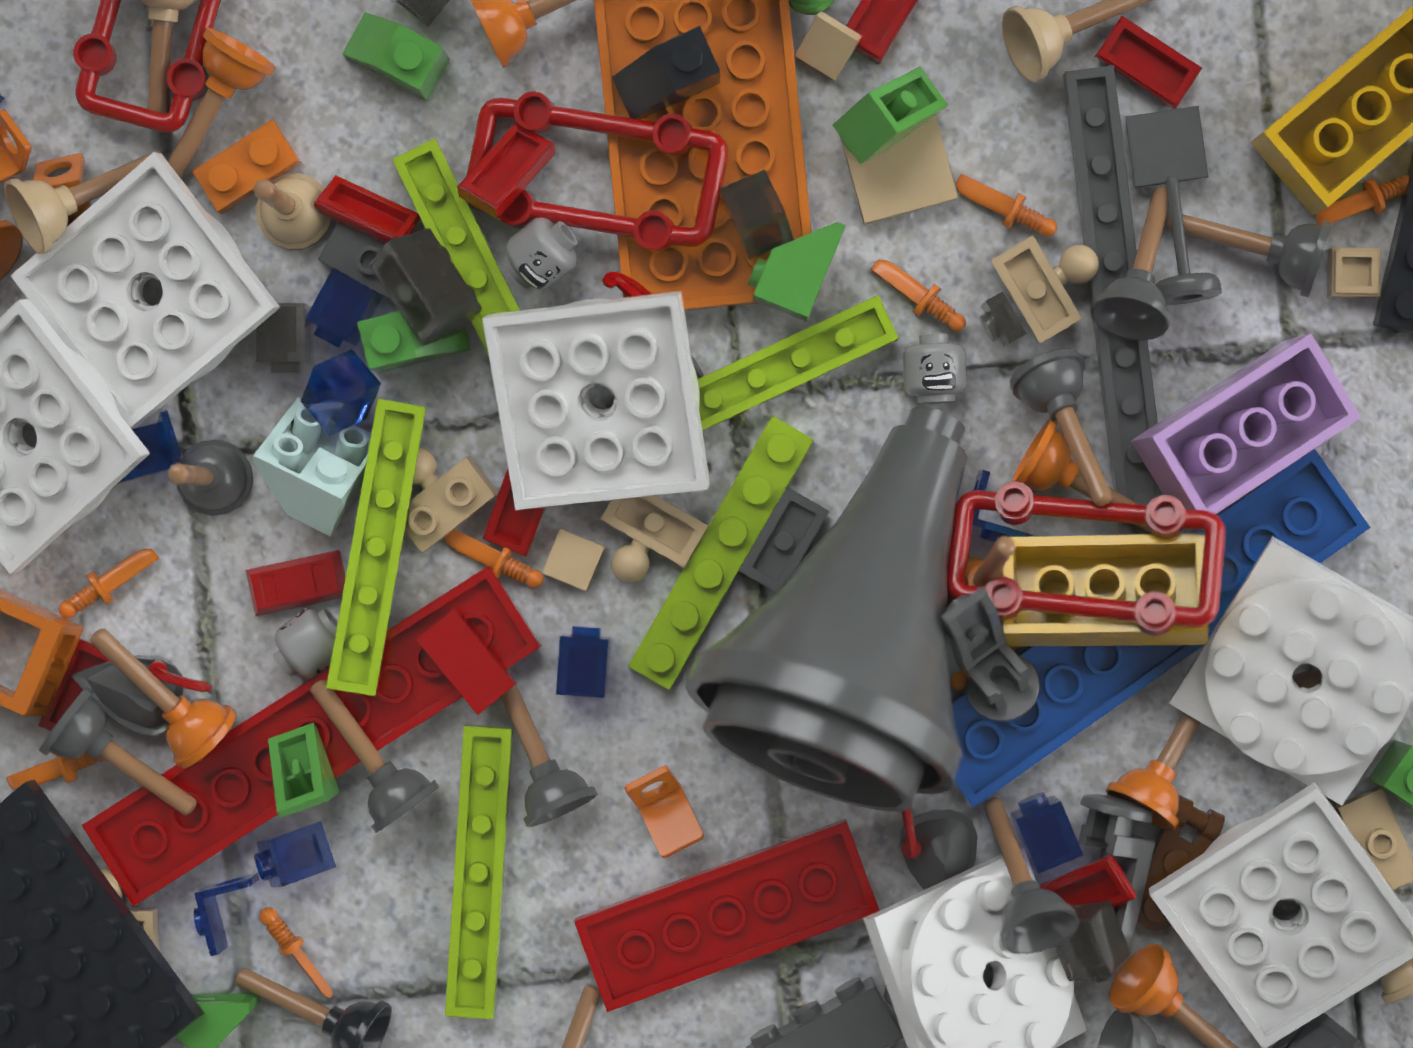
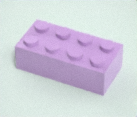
M1310 333L1283 341L1131 440L1163 495L1176 497L1182 502L1185 509L1205 510L1217 514L1360 419L1361 416L1313 335Z

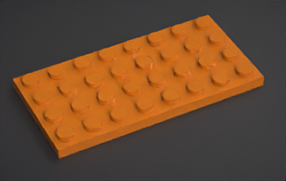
M594 0L605 114L630 118L612 79L615 74L654 46L698 26L703 31L720 69L721 76L720 84L640 119L657 122L659 118L666 114H678L684 117L693 128L715 132L725 140L728 147V158L711 237L704 244L697 247L672 244L664 251L652 252L639 245L633 237L617 235L621 273L639 282L652 295L681 291L684 311L760 304L753 300L756 288L748 285L758 258L767 261L773 248L812 232L789 0ZM607 134L615 215L638 218L644 212L656 210L668 216L674 225L693 228L696 221L709 151L690 148L685 154L671 156L661 151L652 141ZM623 293V298H629L625 293Z

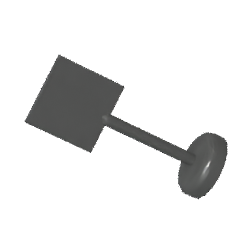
M1199 106L1126 116L1135 188L1166 184L1178 275L1160 280L1155 285L1163 293L1166 305L1199 302L1219 296L1222 293L1221 282L1215 274L1190 273L1178 182L1208 178Z

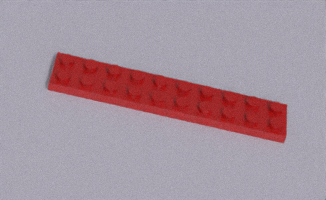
M490 565L387 630L376 696L334 690L377 751L462 698L457 689L416 641L451 610L457 609L505 669L542 647ZM330 667L228 731L214 749L192 766L180 768L176 764L161 774L196 799L197 804L190 814L183 815L142 786L82 824L83 829L133 907L278 815L268 744L269 738L314 723L335 778L361 762L311 693V687L316 682L328 680Z

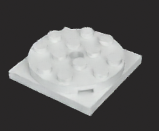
M156 152L148 156L68 225L61 238L52 244L51 251L45 254L36 253L11 275L18 287L31 300L64 344L85 358L101 375L114 397L119 414L131 429L140 426L191 382L205 376L216 368L236 344L281 308L243 260L235 241L218 220L205 211L163 155ZM152 278L161 282L163 290L160 304L153 306L145 301L142 292L144 284Z
M681 291L620 299H586L563 306L489 314L482 318L515 510L708 490L710 480L699 413V384L691 359ZM596 384L609 389L612 395L615 396L613 406L605 410L594 407L588 398L589 389Z
M30 299L18 300L0 317V562L9 574L21 571L73 523L94 511L103 502L110 490L150 454L119 414L114 397L101 375L85 358L64 344ZM26 422L30 423L36 431L37 443L35 448L30 447L23 439V427Z
M1272 536L1210 634L1208 645L1202 647L1171 696L1169 704L1230 739L1240 750L1254 760L1268 767L1284 771L1308 786L1315 782L1324 796L1342 806L1378 751L1397 731L1408 706L1413 700V617ZM1311 664L1316 666L1323 676L1321 683L1315 687L1299 688L1293 680V672L1300 665Z
M1315 782L1264 815L1252 818L1229 829L1219 836L1203 854L1149 888V894L1262 1048L1269 1047L1413 958V917ZM1293 900L1300 904L1298 915L1290 920L1277 919L1272 912L1277 901Z
M1020 848L1032 881H1036L1025 848ZM1002 854L863 918L907 1048H1056L1087 1031L1074 994L1076 969L1068 939L1056 947L1030 954L1013 953L1005 949L1002 943L1000 932L1003 926V914L1006 906L1013 899L1011 890L1014 887ZM988 963H990L993 971V982L990 989L983 982V971Z

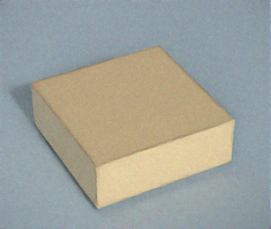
M820 11L795 56L836 81L862 36Z
M1332 247L1328 249L1327 298L1380 297L1381 248Z
M560 528L542 573L588 591L605 546Z

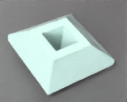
M298 397L255 452L252 463L288 516L331 537L352 507L362 487L371 433Z

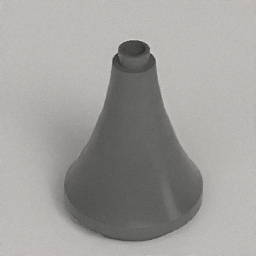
M929 407L912 408L905 425L894 426L891 429L868 474L830 530L761 606L726 637L698 654L686 682V691L708 713L703 724V731L720 748L748 765L794 786L834 800L869 809L892 812L906 811L911 808L916 793L940 794L952 788L963 759V754L955 729L947 666V632L941 616L947 612V565L956 503L967 461L966 452L960 446L965 427L958 419L943 411Z

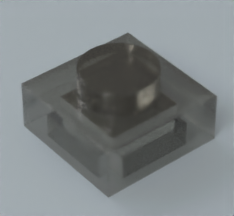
M1003 291L986 300L981 305L985 314L979 316V319L988 337L993 342L999 339L1003 347H1006L1027 334Z

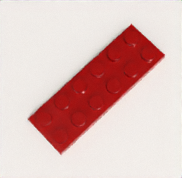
M843 819L581 915L574 919V924L606 1011L609 1012L858 921L880 910L847 820Z

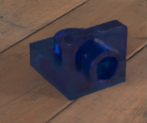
M321 821L272 838L260 840L257 842L259 853L254 854L255 865L263 881L269 880L271 887H283L336 867Z

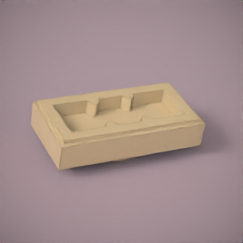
M1376 787L1348 799L1342 806L1340 804L1334 805L1335 811L1359 844L1369 854L1375 866L1393 890L1413 882V857L1382 788Z

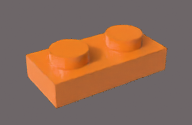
M272 119L194 169L192 173L217 212L223 214L255 193V184L262 179L271 181L278 178L302 162L278 124Z

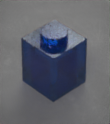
M332 268L305 319L317 325L313 334L339 348L343 340L356 346L361 338L357 322L372 318L383 295L339 270Z
M351 349L313 366L300 402L324 431L331 436L367 419L381 383Z
M572 626V634H562L560 636L556 695L606 697L611 637L600 636V627Z
M1044 792L1034 794L1019 801L1020 809L1010 813L1030 864L1038 874L1083 856L1063 804L1055 795L1047 798Z

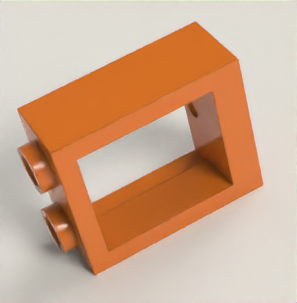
M0 589L1 612L41 629L16 691L0 685V705L22 716H48L84 626Z

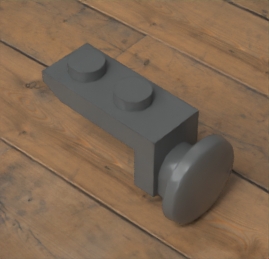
M983 587L971 595L964 594L950 604L947 612L941 618L956 663L968 677L966 693L970 704L981 716L992 721L1008 722L1024 716L1034 706L1039 693V677L1035 668L1025 658L1017 655L1006 643L997 609Z
M1102 794L1083 795L1080 804L1090 809L1086 824H1082L1078 843L1102 848L1100 859L1109 855L1114 856L1137 895L1134 900L1086 918L1087 941L1118 954L1129 956L1155 846V841L1131 833L1135 820L1152 822L1153 813L1140 804L1122 798Z

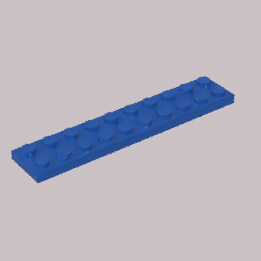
M1315 449L1216 514L1225 525L1226 540L1219 608L1216 617L1208 624V638L1272 536L1316 562L1321 563L1371 528ZM1194 530V531H1192V532L1189 533V534H1193V533H1205V531H1204V530ZM1204 645L1029 646L1018 655L1029 661L1035 668L1039 677V693L1034 706L1024 716L1008 722L989 720L981 716L972 707L966 691L952 701L955 729L963 754V759L954 781L974 808Z

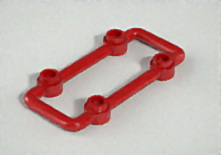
M100 0L91 34L82 36L76 42L73 50L74 60L81 68L75 89L78 104L83 110L91 114L166 133L179 130L188 118L192 101L204 96L209 88L205 85L208 74L202 67L203 48L206 42L203 34L207 27H214L221 0H200L185 56L183 59L175 61L167 72V84L174 92L168 113L95 95L99 77L113 70L117 61V54L115 48L110 43V39L121 4V0Z
M536 91L527 92L520 96L518 100L493 98L481 107L478 114L467 175L491 150L498 117L516 119L521 127L534 133H543L554 125L652 141L661 151L671 156L685 154L690 148L709 151L696 221L693 228L674 225L668 216L656 210L647 211L638 218L539 202L526 190H523L499 217L505 224L515 228H523L533 219L542 217L554 224L562 221L569 227L633 237L639 245L652 252L664 251L672 244L697 247L704 244L711 237L728 158V147L725 140L719 134L712 131L695 129L684 117L678 114H666L659 118L657 122L554 106V103L548 97ZM469 203L474 209H477V210H479V211H483V210L479 209L478 207H476V206L472 205L471 203Z
M1008 482L1001 486L997 492L969 491L962 495L956 504L947 565V592L955 600L964 594L971 595L983 587L993 601L1000 620L1012 619L1021 610L1132 621L1136 622L1141 631L1152 636L1163 635L1169 632L1173 626L1203 627L1211 623L1216 617L1219 608L1226 540L1225 525L1221 518L1213 512L1185 509L1179 499L1170 495H1160L1152 499L1148 505L1109 502L1106 505L1097 506L1093 500L1033 495L1031 489L1020 482ZM974 511H997L998 516L1004 522L1011 525L1023 524L1033 515L1146 525L1154 536L1161 539L1176 537L1183 529L1204 530L1205 541L1198 607L1175 606L1170 597L1160 592H1149L1143 595L1137 602L1024 591L1021 590L1016 581L1008 577H997L989 581L985 587L966 585L965 579Z

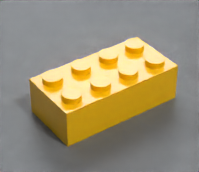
M1413 5L1250 142L1312 216L1332 205L1413 136Z
M1205 533L1179 534L1170 539H1161L1153 534L1009 537L1015 542L1016 548L1003 567V577L1016 581L1021 590L1137 602L1143 595L1149 592H1160L1170 597L1175 606L1198 607ZM1021 610L1012 619L1003 620L1004 636L1010 647L1208 645V624L1196 628L1173 626L1169 632L1163 635L1152 636L1141 631L1136 622L1025 610Z

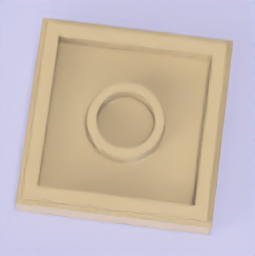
M936 116L887 151L861 165L855 156L848 151L840 137L864 225L958 199Z

